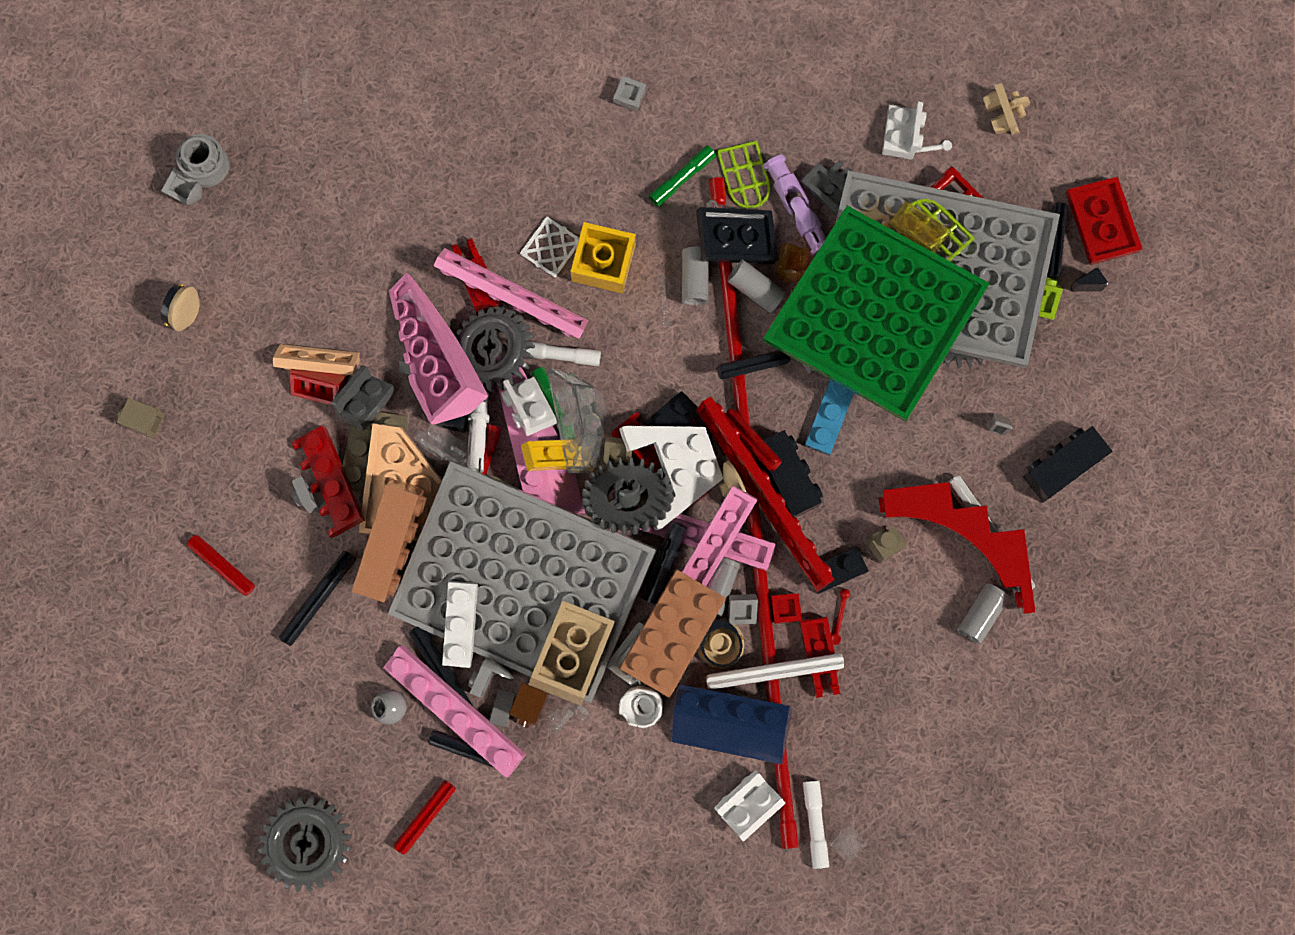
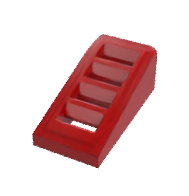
M294 369L289 372L290 395L331 405L335 395L348 383V376L341 374ZM301 380L305 381V388H302Z

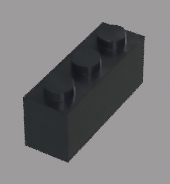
M1093 426L1086 431L1082 427L1069 436L1070 443L1065 446L1059 443L1047 452L1050 457L1044 462L1039 458L1026 467L1029 473L1023 476V478L1042 503L1113 452Z
M783 430L764 439L763 441L781 459V465L776 470L771 471L762 462L761 464L769 476L775 492L783 497L786 504L785 507L791 516L793 515L797 518L819 507L822 503L821 498H823L822 491L817 483L813 484L808 476L811 473L809 466L804 459L800 460L796 453L798 446L793 436H788L786 431Z

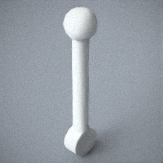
M946 140L940 145L921 147V150H916L915 153L941 149L949 151L952 148V143Z

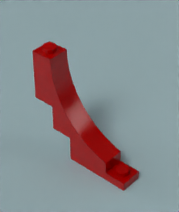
M950 482L883 490L884 496L878 497L880 513H886L887 519H918L943 526L957 533L970 542L988 560L1004 588L1019 586V592H1015L1017 609L1022 608V614L1036 613L1024 529L990 533L987 505L953 509Z

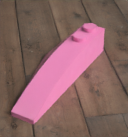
M406 273L389 290L395 319L399 320L400 323L398 334L400 341L404 342L406 353L403 356L411 372V375L408 376L410 385L430 424L434 425L468 415L488 397V394L467 355L442 316L411 275Z
M521 367L519 371L523 378L512 375L514 385L528 379ZM498 388L522 490L575 514H585L574 469L527 471L521 445L527 441L560 440L553 425L526 436L523 428H517L513 420L512 413L514 410L512 406L507 408L503 401L501 392L505 390Z

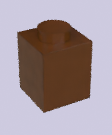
M522 683L509 715L515 717L513 722L529 728L530 723L537 725L550 693L532 687L527 683Z

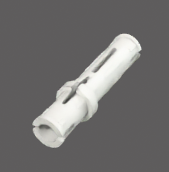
M488 397L471 414H468L470 432L467 467L480 473L484 472L486 425L489 423V415H487Z

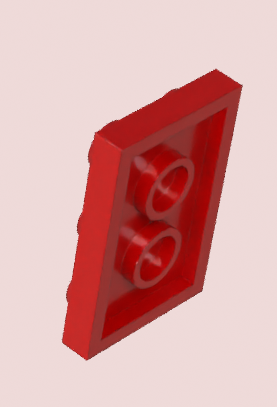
M1118 176L1066 191L1065 194L1089 265L1139 253L1143 249Z

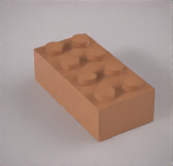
M392 479L385 485L354 582L353 593L385 602L389 596H394L395 591L397 592L402 576L398 575L399 569L402 570L403 566L406 565L410 554V549H406V547L415 538L419 526L418 523H415L416 516L419 517L420 513L423 512L427 497L423 496L424 488L396 479Z
M675 570L619 669L670 698L726 598L679 570Z

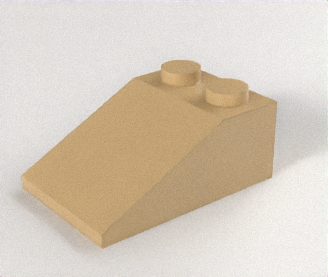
M562 600L531 675L529 685L581 706L615 621Z

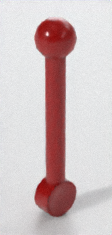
M848 589L840 591L841 602L834 635L831 636L833 645H838L841 642L839 633L846 600L850 597Z

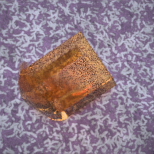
M783 243L776 266L777 276L784 283L800 281L805 272L810 250L789 243Z

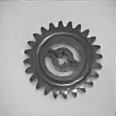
M493 306L489 307L487 313L480 309L477 317L471 314L469 323L467 321L462 322L463 330L457 329L455 332L459 335L456 339L471 362L484 388L486 386L492 393L495 392V384L498 388L504 390V380L508 379L510 384L514 385L512 375L523 378L519 368L529 369L524 359L534 358L526 350L535 348L533 343L527 341L534 338V335L526 331L530 329L529 324L521 323L524 321V318L521 315H516L513 310L506 312L504 307H499L496 311ZM497 331H501L507 337L508 348L497 338ZM483 334L485 336L478 342L477 349L480 356L485 359V366L478 364L474 356L475 344Z
M630 457L627 466L619 458L618 467L615 468L609 460L607 463L608 471L603 470L599 465V476H595L593 472L590 473L592 483L588 480L585 481V489L582 490V505L586 508V515L592 517L594 524L600 523V528L603 530L610 527L611 533L621 530L622 535H626L628 530H631L633 534H638V529L646 532L649 530L648 525L658 526V520H664L666 513L671 510V503L674 500L672 494L673 486L669 484V477L667 475L662 479V468H659L658 472L654 473L653 462L647 469H644L643 458L638 466H634L632 457ZM615 488V499L609 503L607 498L609 493ZM647 493V502L637 509L641 503L640 497Z
M299 796L296 806L288 799L286 801V810L281 806H276L278 816L269 814L267 818L271 825L261 826L267 835L258 837L260 842L265 843L264 847L258 849V853L266 854V857L260 863L270 864L266 871L267 875L274 872L277 873L274 879L275 883L285 879V889L290 888L292 883H294L296 892H300L303 884H305L307 891L311 892L314 882L319 888H323V878L333 882L335 878L332 871L337 873L343 872L338 863L349 862V859L343 855V852L352 850V847L344 844V841L351 839L353 836L351 834H343V831L350 824H340L339 821L344 816V813L333 815L336 805H330L325 809V799H321L315 805V797L310 796L305 804L303 797ZM302 822L301 831L296 833L290 842L292 852L297 856L296 863H294L286 854L284 841L288 831L293 826ZM313 824L321 829L325 837V848L323 854L316 862L307 865L308 857L317 853L321 846L319 835L312 831ZM307 837V841L312 842V846L305 850V847L300 845V841Z

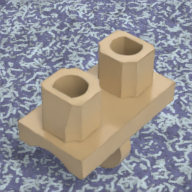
M1003 84L994 85L996 91L987 94L983 99L988 112L1001 107L1004 111L1003 115L991 119L995 133L1001 134L1011 131V134L1019 133L1013 112H1017L1019 118L1025 117L1024 108L1030 105L1029 98L1020 97L1018 91H1014L1011 93L1013 101L1009 102Z

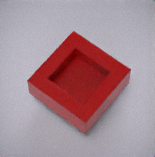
M799 593L770 597L774 624L802 621Z

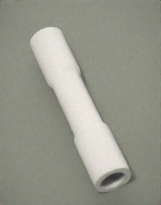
M531 342L535 345V348L526 350L536 359L547 358L598 367L601 357V351L550 346L538 342Z
M820 781L803 782L805 807L808 812L811 838L812 868H828L830 866L827 842L824 836Z

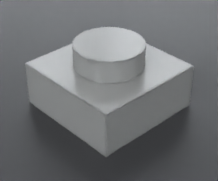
M622 76L614 95L613 103L638 111L647 84Z
M756 594L729 595L728 622L732 625L756 624L758 606Z

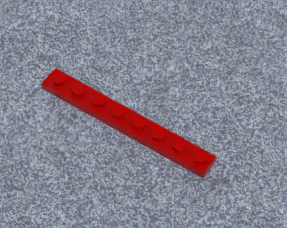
M712 396L703 400L696 410L753 497L757 498V503L816 591H820L834 580L830 567L827 563L822 562L816 553L814 543L805 537L801 531L798 519L793 515L791 516L785 507L786 504L783 497L776 493L771 486L767 473L756 464L753 452L744 446L740 440L738 430L734 425H730L726 419L722 406L715 402Z

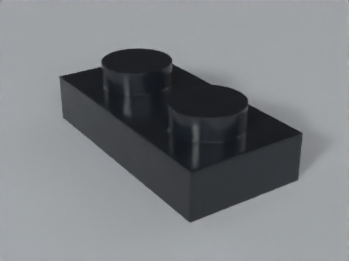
M858 547L823 561L830 567L834 580L817 593H823L869 572Z

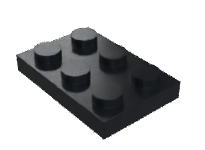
M700 207L696 210L702 262L739 263L741 260H744L747 263L774 264L778 261L772 210Z

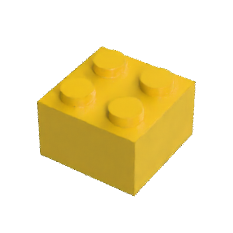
M583 222L571 268L572 282L623 294L636 245V234Z

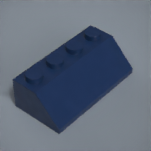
M679 684L673 711L672 742L782 765L792 708L787 705Z

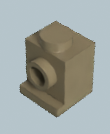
M888 526L884 527L865 540L879 563H882L907 546L896 527L889 529Z

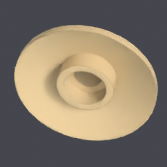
M729 461L724 462V484L720 485L723 497L726 498L733 485L746 492L734 466Z

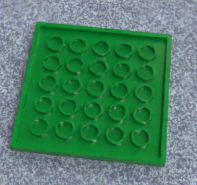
M847 205L765 334L763 341L902 421L907 422L990 283Z

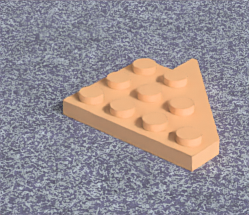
M373 423L362 503V514L365 521L360 523L359 533L370 534L385 485L392 479H396L425 489L423 496L427 497L423 512L420 513L419 517L416 516L415 523H418L419 526L415 538L412 539L418 541L442 479L402 427Z

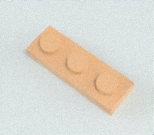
M280 344L273 356V367H280L285 370L298 369L348 376L356 372L360 354L357 352Z

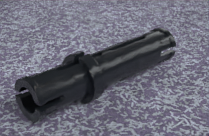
M670 521L663 543L659 544L658 550L660 552L645 593L642 596V599L653 604L657 603L663 592L674 559L680 554L679 546L687 529L685 525L675 521Z

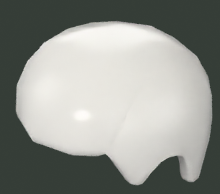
M644 685L632 687L620 699L619 714L623 715L631 726L647 728L653 726L662 716L663 701L660 695L651 687ZM638 703L641 709L643 710L644 714L638 710Z

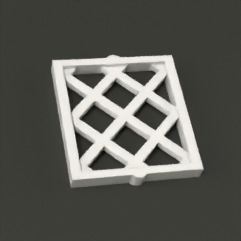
M546 217L519 254L535 264L537 268H541L556 278L577 249L579 237L568 231L566 227H562L549 217ZM549 224L555 225L560 231L550 233ZM546 226L547 234L538 235L543 227ZM564 234L570 235L575 241L565 243ZM560 235L562 244L552 245L551 237ZM548 237L549 246L539 247L538 239ZM535 240L536 248L528 249ZM574 245L567 255L566 247ZM563 247L564 256L554 257L553 249ZM550 250L551 258L542 260L540 251ZM537 252L538 261L530 258L527 253ZM563 260L560 266L556 268L555 261ZM552 262L553 271L545 268L542 263Z

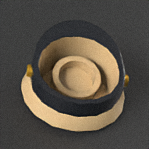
M182 284L174 285L170 288L161 308V320L164 325H171L174 330L182 331L194 322L200 308L197 290L190 286L184 287Z
M714 619L697 652L701 659L710 667L717 669L730 668L743 655L745 646L743 634L737 625H732L728 620Z

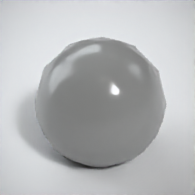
M393 689L379 692L371 705L373 716L378 722L385 725H392L401 721L407 710L406 699L400 692Z

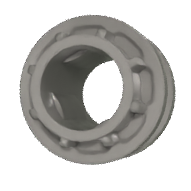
M195 134L189 136L177 149L176 161L178 167L184 175L193 179L192 183L196 184L199 182L203 188L219 184L224 180L229 171L228 156L219 142L209 135ZM208 157L204 162L198 164L201 159Z

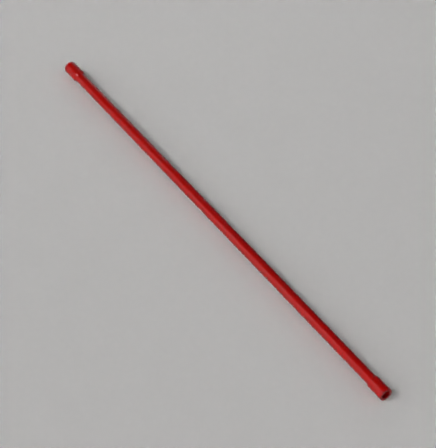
M713 177L709 179L711 204L713 208H726L724 178ZM719 262L729 359L732 362L743 359L735 287L727 282L733 266L732 263ZM745 374L731 377L735 411L750 426ZM743 482L746 492L752 495L747 486L745 485V483ZM756 501L747 517L749 536L763 540L760 507ZM752 566L755 594L758 599L757 614L763 665L776 664L767 571ZM779 679L765 681L767 702L781 704ZM785 747L782 765L774 763L777 794L785 802L779 809L782 849L798 848L799 844L793 812L787 749Z

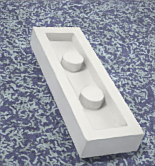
M448 582L442 665L467 668L472 666L478 583Z

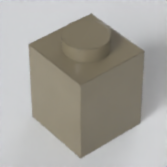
M128 398L126 403L122 404L119 408L117 423L126 429L154 439L165 414L156 408Z

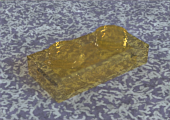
M907 201L904 202L889 226L934 253L938 251L951 231Z

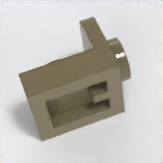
M606 436L602 469L608 470L607 463L609 460L615 468L618 467L619 458L627 466L630 457H632V451L627 452L622 438Z

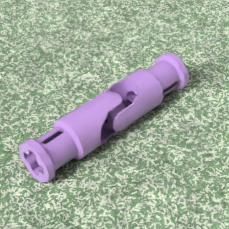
M783 154L777 155L768 160L763 165V168L771 174L775 182L773 186L788 213L792 216L795 214L796 228L801 237L805 238L811 248L810 254L812 257H815L826 239L821 229L822 224L818 216L808 208L809 201L796 176L790 173L784 162L786 160ZM790 192H798L802 196L794 197L789 205L786 202V196Z

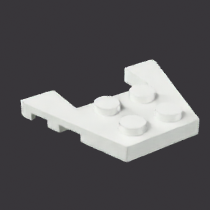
M624 426L619 429L627 452L654 444L664 475L669 477V484L673 486L672 494L674 500L671 503V510L666 513L664 520H658V526L654 527L655 530L663 528L723 479L705 427Z

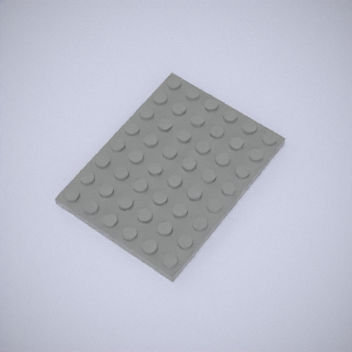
M848 171L836 222L848 205L917 243L904 228V213L907 207L914 201L930 199L943 206L975 238L973 242L950 262L990 284L949 352L1027 368L1060 214ZM922 203L932 214L938 209L932 204ZM917 205L909 210L920 223L928 218L926 217L927 214ZM942 212L937 215V219L947 229L954 225ZM906 216L907 225L913 231L917 228L916 224ZM933 220L925 225L937 239L944 234L942 233L943 230ZM958 227L952 231L954 232L953 235L963 245L969 240ZM922 230L915 234L927 247L932 244V240ZM949 236L942 240L943 245L952 254L960 248ZM938 246L931 250L945 259L949 258Z
M450 461L388 614L444 639L448 582L478 583L473 652L530 677L562 600L615 621L584 698V701L591 703L651 564L656 548L629 536L622 535V533H611L610 528L603 530L600 528V524H594L592 520L460 463Z

